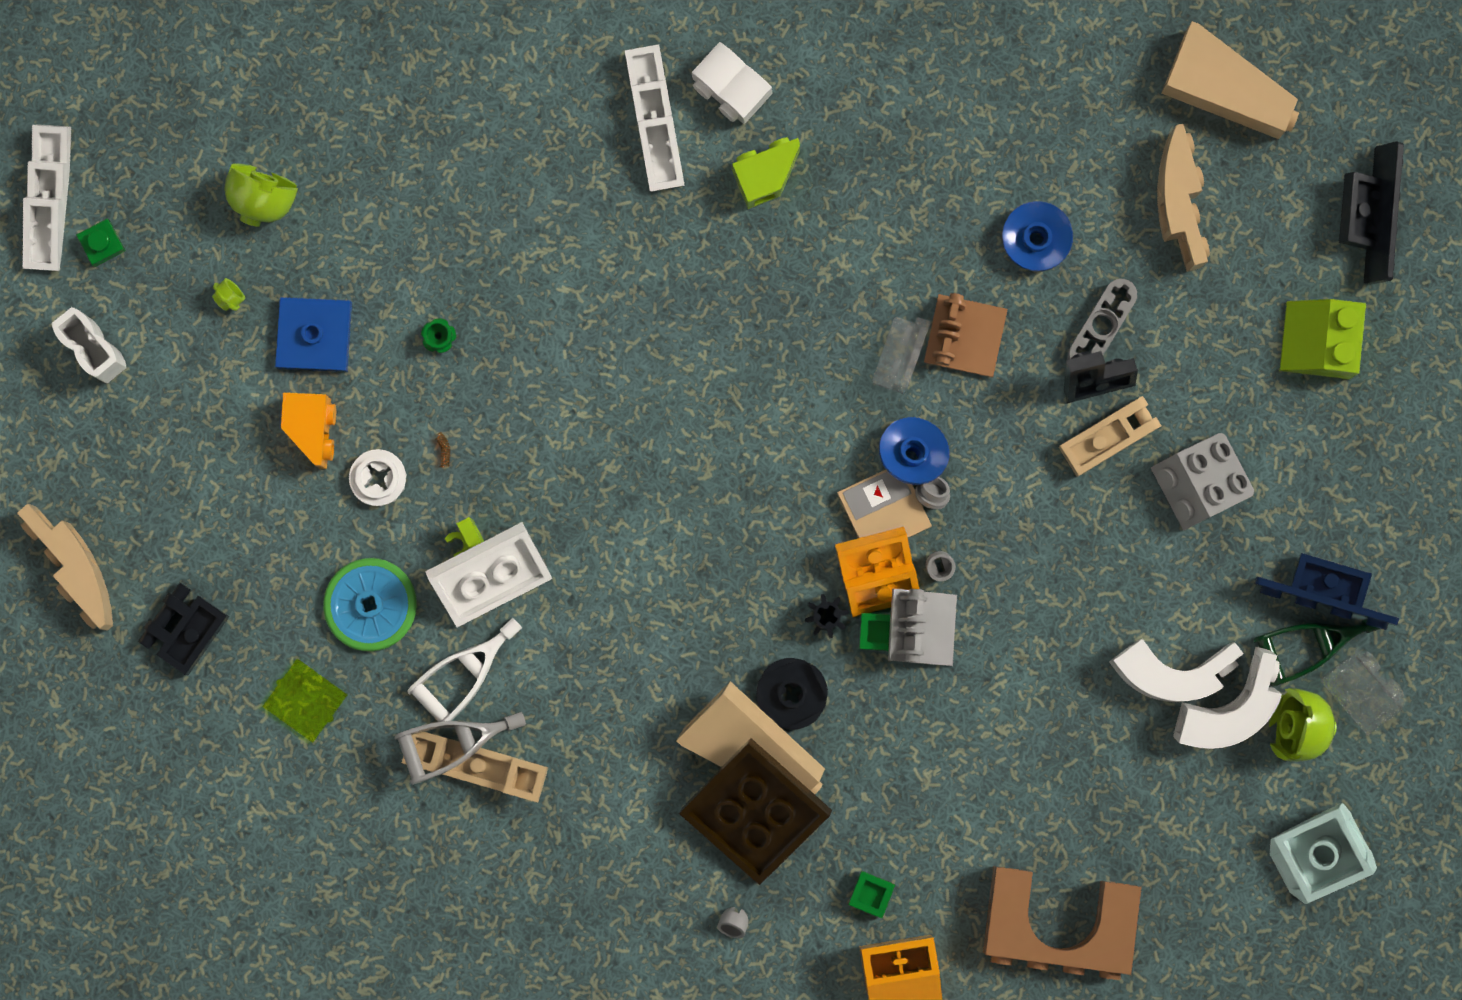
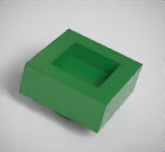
M108 218L76 234L89 261L94 267L126 251Z
M861 613L859 649L888 651L891 615Z
M861 870L848 905L883 918L895 884Z

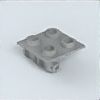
M892 589L888 661L953 666L957 595L924 592L921 589Z

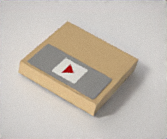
M887 470L881 471L837 492L858 538L900 527L905 528L907 537L910 538L932 527L922 504L916 498L913 485L897 480Z

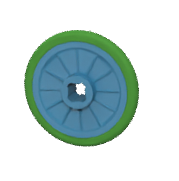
M376 558L359 559L341 568L329 582L323 601L325 620L334 636L343 644L361 651L382 650L401 640L409 631L417 608L415 590L408 576L396 565ZM373 596L375 597L374 600L377 608L366 613L362 603L364 599L367 600Z

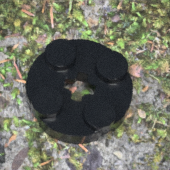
M784 658L772 663L765 669L758 681L756 700L758 707L779 727L796 730L811 725L820 717L826 706L828 688L824 676L816 666L805 660ZM791 683L793 688H801L802 693L798 695V703L793 704L791 700L784 701L781 695L786 692L785 685Z

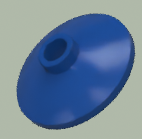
M1033 201L1017 207L1008 216L1002 231V241L1007 255L1015 264L1030 271H1046L1059 265L1069 254L1073 243V230L1068 217L1058 207L1047 202ZM1032 233H1039L1043 238V242L1039 245L1033 244L1030 241V235Z
M907 417L893 422L886 428L880 439L879 455L883 466L894 478L907 484L921 485L932 482L943 473L949 461V445L944 434L934 424L921 418ZM906 452H915L917 459L912 460L908 458Z

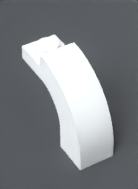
M1140 639L1110 660L1109 663L1129 686L1145 696L1167 702H1184L1207 697L1222 689L1224 686L1215 675L1219 673L1221 677H1224L1238 667L1239 664L1236 659L1243 655V652L1235 642L1229 643L1198 667L1189 671H1180L1160 662L1144 640Z
M1255 647L1244 689L1234 701L1225 706L1204 708L1182 702L1173 737L1180 744L1214 749L1235 745L1257 733L1269 721L1282 696L1275 688L1269 687L1270 682L1274 683L1278 676L1279 662L1276 661L1277 655L1270 650Z

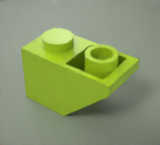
M788 137L781 138L772 142L768 150L758 154L755 150H752L736 158L737 162L732 164V172L748 209L781 196L800 152L798 138L789 141Z

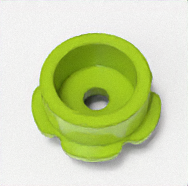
M227 278L220 284L214 283L213 289L215 293L212 297L216 304L225 311L229 309L237 311L240 308L239 304L245 300V296L239 287Z

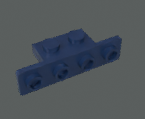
M1301 553L1291 586L1261 577L1255 578L1254 584L1261 586L1260 593L1281 599L1282 593L1296 597L1295 604L1316 609L1318 603L1332 607L1330 611L1332 615L1349 620L1352 619L1353 614L1367 618L1366 625L1387 630L1388 624L1396 626L1399 622L1397 617L1363 608L1372 576L1371 573Z

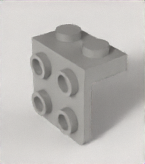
M1218 433L1151 467L1183 531L1254 495V489L1227 437L1223 433Z

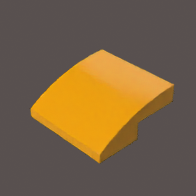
M904 527L835 544L852 617L860 616L861 613H872L891 608L892 589H919L917 574L912 562L908 537Z

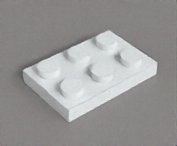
M522 522L425 571L429 582L456 627L552 579L547 566Z

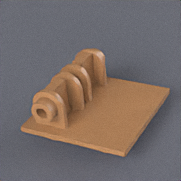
M950 293V296L938 294L924 363L993 378L1008 309L964 300L963 295Z

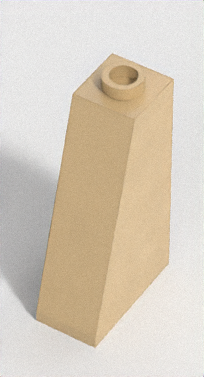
M1193 21L1190 23L1161 94L1277 139L1286 131L1291 132L1299 115V112L1294 111L1298 99L1200 24Z
M731 681L683 728L676 740L682 747L723 767L752 738L814 794L823 785L820 779L825 768Z

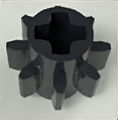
M821 594V604L816 606L813 603H808L807 606L814 613L813 616L805 618V622H814L817 626L813 632L814 636L820 630L827 631V636L831 639L833 638V628L838 627L841 630H845L846 626L840 622V618L849 614V610L840 611L837 606L840 602V597H837L832 603L827 602L826 596ZM830 607L834 610L833 617L836 619V622L834 624L827 622L824 626L819 622L821 616L817 611L819 609L826 611Z

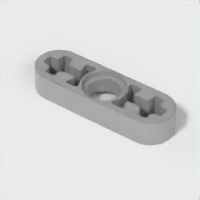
M1116 279L1107 286L1068 351V359L1078 354L1075 352L1076 348L1083 350L1090 339L1083 337L1085 333L1094 341L1104 344L1100 348L1096 343L1090 353L1101 351L1102 355H1104L1136 302L1137 290L1132 282L1126 279ZM1123 287L1127 290L1125 296L1129 298V302L1124 300L1120 302L1115 312L1121 313V317L1118 318L1113 311L1101 308V305L1104 303L1109 308L1115 299V295L1111 292L1112 289L1118 291ZM1104 316L1111 321L1112 330L1109 334L1100 335L1094 331L1092 323L1096 317Z

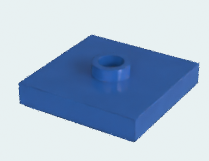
M280 297L275 367L277 369L348 372L352 302L348 300Z

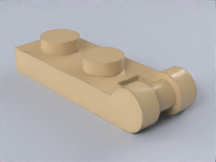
M1143 396L1059 446L1060 451L1077 477L1162 426L1157 417L1152 418L1146 408L1148 403ZM1133 414L1141 425L1133 430L1127 420Z

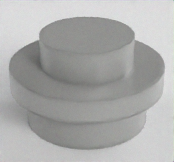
M938 477L932 482L917 485L915 495L925 507L942 509L950 500V487L944 479Z

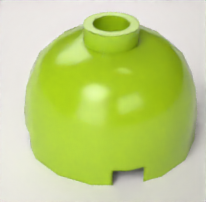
M239 163L232 164L226 178L224 191L230 207L235 212L241 214L240 221L251 226L260 227L261 222L271 223L278 221L289 212L298 190L294 182L274 173L270 176L256 172L257 167Z
M1285 689L1287 693L1281 696L1275 712L1269 719V727L1277 722L1276 743H1270L1271 749L1278 758L1285 761L1300 762L1315 759L1328 749L1336 734L1337 726L1331 707L1318 694L1302 689Z

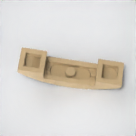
M428 732L412 735L424 770L434 772L464 756L460 741ZM480 748L469 759L443 775L538 803L548 767ZM403 756V759H402V762H401V763L406 764L405 759H404V756Z

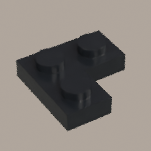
M1099 351L1095 353L1081 352L1066 360L1064 393L1067 403L1136 386L1138 369L1134 358L1124 361L1123 359H1114L1105 363L1102 352Z

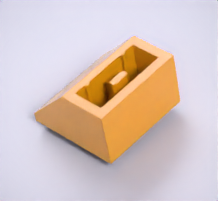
M932 935L859 946L868 1000H942L940 972L934 937Z

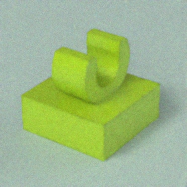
M470 517L456 523L460 532H451L445 537L447 543H451L456 539L463 541V549L455 553L454 557L484 542L474 520Z

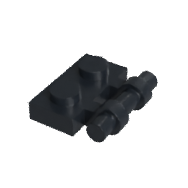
M179 582L172 593L168 592L162 601L165 604L153 620L149 619L143 628L146 631L138 642L150 649L158 638L164 644L156 655L184 675H189L230 616L201 596H197L191 606L187 605L183 601L191 589ZM178 612L183 617L171 633L165 627L174 614Z

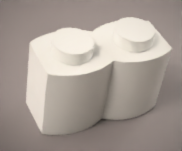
M721 42L692 71V78L695 81L693 84L694 89L707 100L711 96L721 104L719 107L721 113L732 122L738 119L745 124L773 94L772 87Z
M71 307L52 322L54 333L59 341L74 351L79 365L88 374L104 383H109L126 369V363L120 351L104 340L100 327L81 311Z

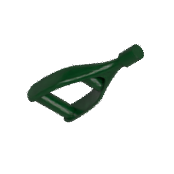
M1367 619L1362 620V623L1348 626L1316 623L1300 624L1255 637L1254 643L1257 642L1259 648L1270 650L1277 655L1271 637L1302 629H1313L1323 657L1306 669L1285 677L1277 656L1276 661L1279 662L1278 676L1274 683H1270L1274 687L1314 671L1330 660L1355 636L1363 632L1370 633L1379 630V628L1366 625ZM1329 631L1336 633L1339 637L1335 645Z

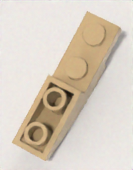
M1179 124L1170 132L1163 150L1159 167L1157 203L1163 240L1166 242L1178 239L1186 271L1189 272L1202 268L1208 262L1207 257L1210 255V250L1206 238L1201 237L1199 232L1200 214L1198 207L1195 203H1191L1190 200L1196 198L1202 192L1201 187L1204 186V177L1201 168L1195 166L1192 156L1195 150L1193 138L1190 133H1186L1184 124Z
M31 504L25 505L17 512L24 521L21 524L22 529L33 540L36 541L39 538L45 544L47 549L44 553L57 567L61 564L63 565L53 575L59 582L56 589L69 603L75 601L83 611L79 615L92 629L98 627L101 630L108 631L113 626L109 595L102 573L88 546L71 523L61 521L54 527L36 506Z

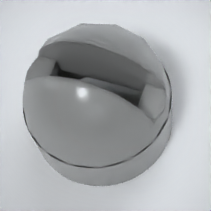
M936 551L930 554L925 564L927 573L936 581L950 579L956 568L953 558L944 551ZM939 557L944 568V571L938 573L936 563L934 561Z
M730 907L721 915L717 928L729 937L743 938L749 919L744 910L741 909L737 913L735 912V907Z

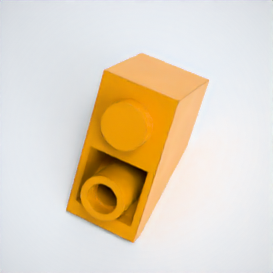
M283 393L281 429L316 467L327 469V461H332L334 458V440L329 439V425H335L336 405L331 404V399L326 394Z

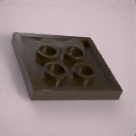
M750 738L682 807L679 814L760 885L830 817L832 809Z

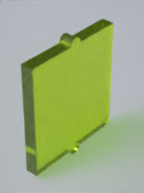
M297 658L285 676L276 681L277 687L262 707L314 743L327 723L334 721L333 715L348 694Z

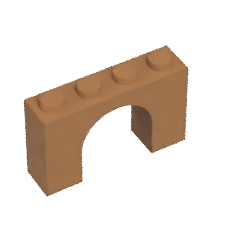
M993 866L983 953L991 956L990 962L1012 965L1013 959L1027 961L1026 967L1040 970H1048L1049 964L1062 965L1063 972L1084 975L1085 969L1099 970V977L1113 980H1121V974L1131 975L1141 896L1140 886L1100 881L1096 921L1090 934L1075 946L1054 948L1042 943L1032 931L1029 923L1028 908L1033 872Z

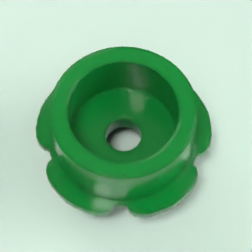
M441 318L434 319L426 323L422 328L423 345L431 352H447L452 347V341L456 339V331L453 326L448 325V321ZM441 333L442 337L441 339H436L435 335Z

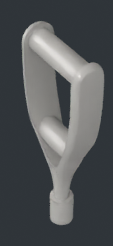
M522 712L504 717L503 721L495 723L441 721L400 732L395 735L394 739L399 742L412 779L409 782L414 785L437 777L459 766L475 754L494 735L506 729L511 731L525 726L526 722ZM439 728H455L464 756L439 770L425 775L412 735ZM471 730H476L481 735L476 744Z

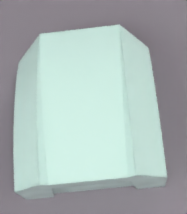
M1343 803L1315 815L1271 839L1270 856L1289 892L1304 904H1308L1371 876L1377 869L1371 850L1357 827L1351 812Z

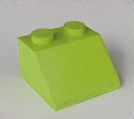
M1336 299L1287 301L1279 371L1351 379L1358 375L1360 371L1366 303Z

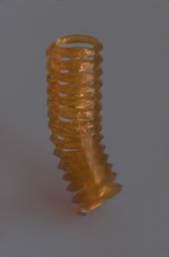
M440 432L437 434L439 436L435 441L437 440L440 445L441 452H446L440 453V457H446L440 458V462H446L440 463V467H444V465L449 467L451 450L446 449L450 448V446L444 445H449L450 443H445L448 440Z

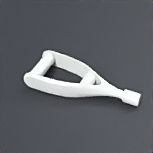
M511 618L494 638L457 652L442 660L412 684L407 691L408 694H413L438 722L452 721L478 692L500 646L507 638L510 640L521 630V625L514 618ZM474 653H485L484 664L476 658ZM459 659L475 676L477 681L465 699L452 713H449L422 683L448 663Z

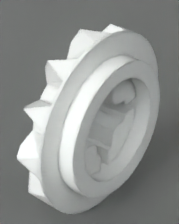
M376 449L363 453L354 461L349 473V483L352 492L359 500L367 505L382 507L396 501L402 491L405 490L407 474L397 456L389 451ZM369 466L378 472L391 469L387 472L388 475L384 477L385 485L388 489L385 490L378 484L370 485L366 488L370 484L369 481L373 478L371 470L368 468Z

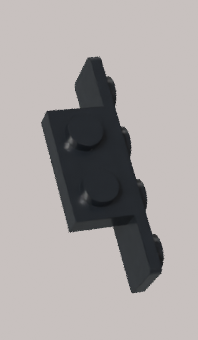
M1398 141L1375 147L1372 176L1357 172H1350L1344 175L1339 243L1366 249L1364 283L1366 284L1383 283L1393 279L1404 144Z

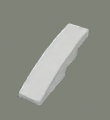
M659 44L624 50L650 192L685 186Z
M32 125V161H28L27 197L23 198V269L60 270L70 172L71 127Z

